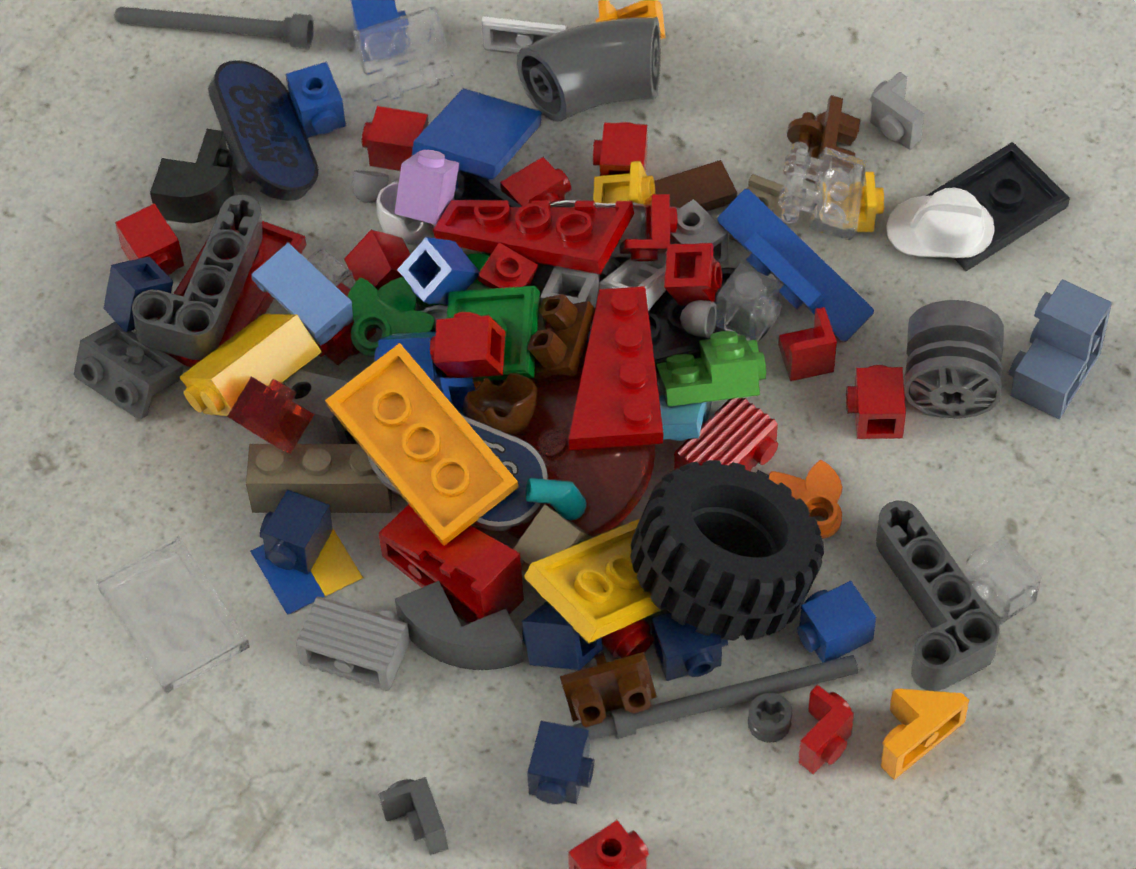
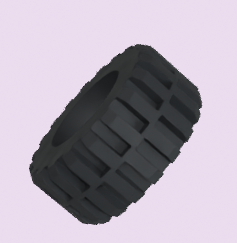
M708 460L701 466L698 462H693L670 471L662 477L660 483L655 485L630 545L632 549L630 555L634 572L638 573L636 577L643 591H650L652 602L660 610L666 609L672 613L673 620L681 625H684L686 622L697 628L695 632L707 636L711 633L720 634L721 639L734 641L739 636H744L746 640H753L764 637L765 633L771 635L784 629L786 624L791 623L798 615L801 605H803L820 570L824 555V543L815 517H809L808 506L801 498L796 500L792 496L790 488L782 482L776 484L769 480L770 475L757 470L755 473L746 470L745 465L734 462L729 466L721 465L720 460ZM717 545H720V546H723V547H725V548H727V549H730V550H732L733 552L737 553L738 555H736V554H734V553H731V552H728V551H726V550L720 548V547L717 546Z

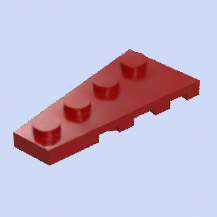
M451 200L434 227L433 232L436 239L455 241L460 248L492 254L498 243H501L533 262L601 274L633 218L634 208L632 201H616L615 207H595V201H576L574 207H551L549 200H532L530 204L522 207H510L508 200Z
M645 286L599 289L569 434V450L663 444V425Z

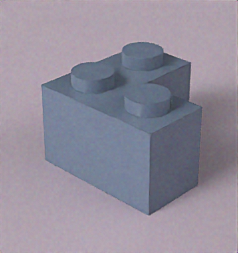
M1063 279L1053 294L1045 292L1034 314V317L1038 318L1039 321L1030 337L1032 345L1027 353L1019 351L1010 367L1009 376L1014 378L1010 396L1060 419L1101 354L1112 302Z

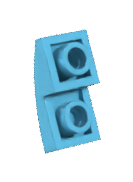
M662 394L659 401L663 425V440L681 441L699 438L701 426L709 419L712 401L668 407Z

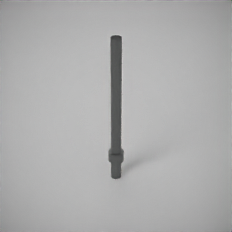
M854 655L654 704L650 706V709L634 714L626 711L625 707L610 710V716H606L600 724L584 727L581 723L574 724L573 727L589 730V741L615 735L616 739L635 735L636 729L751 701L764 693L779 694L858 674V665Z

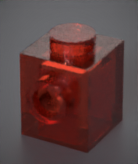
M251 376L227 417L261 439L291 454L315 414L292 401L297 392L273 378L267 386Z

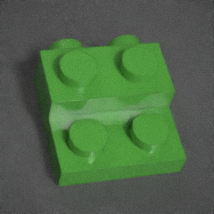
M734 331L716 332L710 335V339L699 340L701 358L694 359L693 355L678 354L668 357L666 359L667 362L657 363L656 365L657 381L668 407L760 395L759 380L766 379L765 358L763 352H759L757 340H746L744 335L738 336L737 332Z

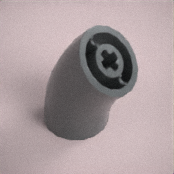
M657 17L614 19L582 25L540 39L522 48L517 54V69L526 94L539 111H542L545 117L554 122L563 121L575 114L605 104L628 100L655 99L657 97L661 65V37Z

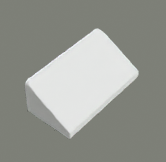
M492 17L482 18L484 49L519 53L522 48L540 39L569 29L564 25Z

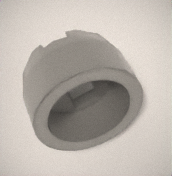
M354 170L352 185L357 199L364 203L376 202L379 191L388 185L389 175L374 171Z
M697 300L690 302L682 310L680 316L682 327L691 335L710 338L716 325L717 307L715 302Z

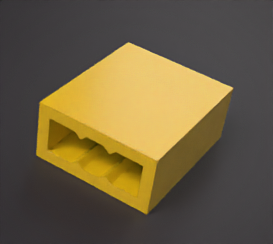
M262 314L182 374L180 379L187 388L184 390L187 401L197 412L238 417L322 352L297 314Z

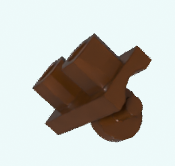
M831 95L825 112L817 114L816 117L811 112H805L802 118L795 119L788 125V140L797 146V151L800 154L809 153L805 176L806 181L817 184L824 174L845 179L854 166L856 153L838 147L836 144L839 142L851 146L859 132L861 119L841 112L842 98Z
M564 294L546 297L542 300L539 313L547 321L544 330H538L531 336L527 348L536 358L534 378L538 382L545 381L552 375L575 376L578 369H583L588 347L586 341L595 313V307L589 301L573 304Z
M603 652L594 655L597 663L596 666L560 676L573 722L580 720L584 727L602 723L606 717V712L625 707L626 711L633 714L648 710L651 706V699L657 698L644 652L606 662Z

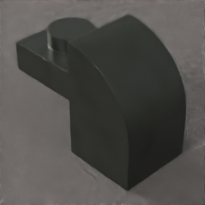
M206 130L196 163L161 158L150 195L152 204L155 203L165 220L181 223H197L209 220L219 214L223 203L228 198L235 195L230 173L233 158L230 150L227 149L222 131Z

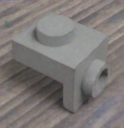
M898 72L888 82H881L873 91L870 99L872 103L870 123L879 128L888 139L897 141L911 150L921 141L924 113L905 100L907 76Z

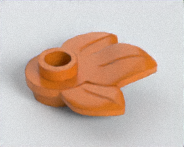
M823 460L816 462L810 469L806 480L776 471L769 473V480L776 484L782 482L792 490V496L796 500L800 498L809 508V517L822 516L826 519L825 521H817L822 539L834 535L840 529L842 510L838 505V501L842 494L843 486L839 476L829 464Z

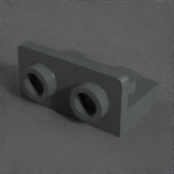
M114 322L80 340L74 376L140 420L148 415L153 395L181 380L180 376L183 374L184 365L163 351L142 345L137 340L134 332H124Z

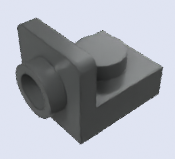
M426 777L415 781L413 779L400 780L392 784L387 790L379 793L386 821L406 816L414 840L417 841L424 838L429 855L448 849L445 828Z

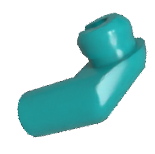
M529 478L527 480V502L548 503L559 515L569 521L576 520L584 514L586 500L573 482Z

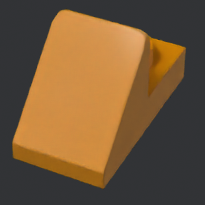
M894 689L891 696L890 712L902 724L893 728L883 740L881 767L894 780L965 723L969 699L963 693Z

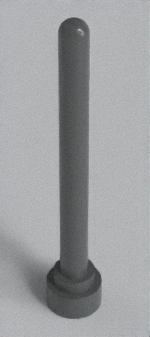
M119 7L114 13L115 20L122 24L282 38L285 43H290V46L293 48L309 49L314 35L313 16L294 13L292 17H285L284 21L132 7Z

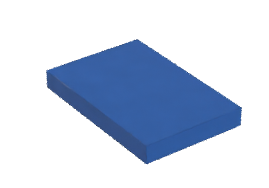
M463 88L414 140L412 155L421 150L438 151L445 155V159L458 162V170L494 180L541 125L542 111Z

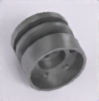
M960 300L932 302L917 309L909 318L906 354L908 358L905 368L904 393L908 402L921 412L940 418L961 419L975 417L992 410L1000 402L1002 391L1001 376L1003 366L1001 360L1004 324L999 315L986 306Z

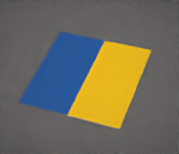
M334 529L309 574L295 569L285 570L279 568L266 559L264 544L250 550L287 615L314 603L315 598L318 596L324 598L363 579Z

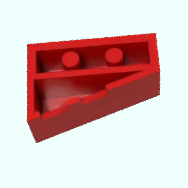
M408 504L379 532L382 557L421 588L439 581L455 614L467 624L503 609H507L510 615L524 601L520 553L471 525L443 546Z

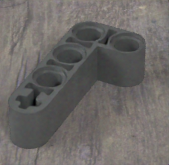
M239 194L228 198L223 203L184 296L161 290H147L137 295L133 301L132 312L136 337L142 345L194 360H202L219 347L263 238L261 207L255 198ZM216 293L217 295L210 296L207 294ZM151 318H160V319L154 320V321H153V320H149V319H151ZM196 329H202V330H203V331H200V332H191L192 330H196Z
M896 500L889 502L879 513L876 546L933 628L922 634L915 643L911 669L913 680L922 689L940 691L981 671L992 663L996 653L1000 626L993 613L920 511L913 504L906 501ZM917 564H927V565L931 566L932 568H931V569H921V568H918V567L915 566V565H917ZM952 600L957 602L959 605L947 606L943 604L941 601ZM967 637H979L985 642L973 643ZM934 657L941 659L944 663L935 665L927 662L925 659Z

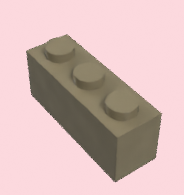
M249 444L246 487L252 513L274 512L287 489L329 504L331 513H391L392 490L379 480L370 465L367 453L359 444Z

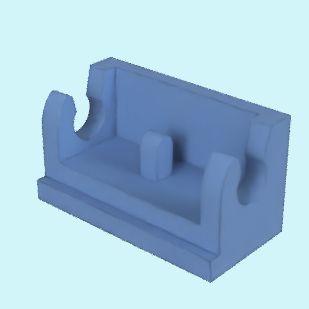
M289 243L251 274L252 280L263 292L267 291L287 311L299 316L304 326L319 345L325 344L342 328L353 322L352 301Z

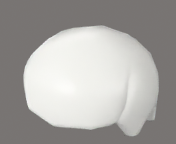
M398 181L390 183L379 191L376 207L383 233L401 237L405 244H420L425 237L434 238L433 229L436 225L394 214Z

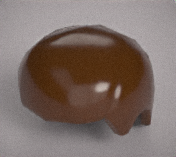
M510 373L501 385H494L488 378H484L475 391L466 394L463 401V412L467 418L511 436L522 432L529 425L533 417L537 399V387L531 379L517 373Z

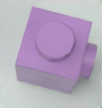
M421 150L401 164L394 214L436 225L451 200H454L459 163L445 159L443 153L434 150Z

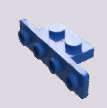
M744 189L717 217L718 223L751 254L746 261L763 278H766L771 273L783 284L778 292L794 308L798 310L804 305L815 315L816 308L825 307L833 332L842 342H847L874 314V309L749 189Z

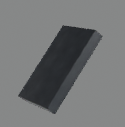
M1014 142L1009 143L926 195L932 196L934 193L945 188L966 190L977 199L980 205L987 209L993 218L995 231L991 244L982 253L973 257L953 258L965 271L970 270L1069 206L1070 197Z

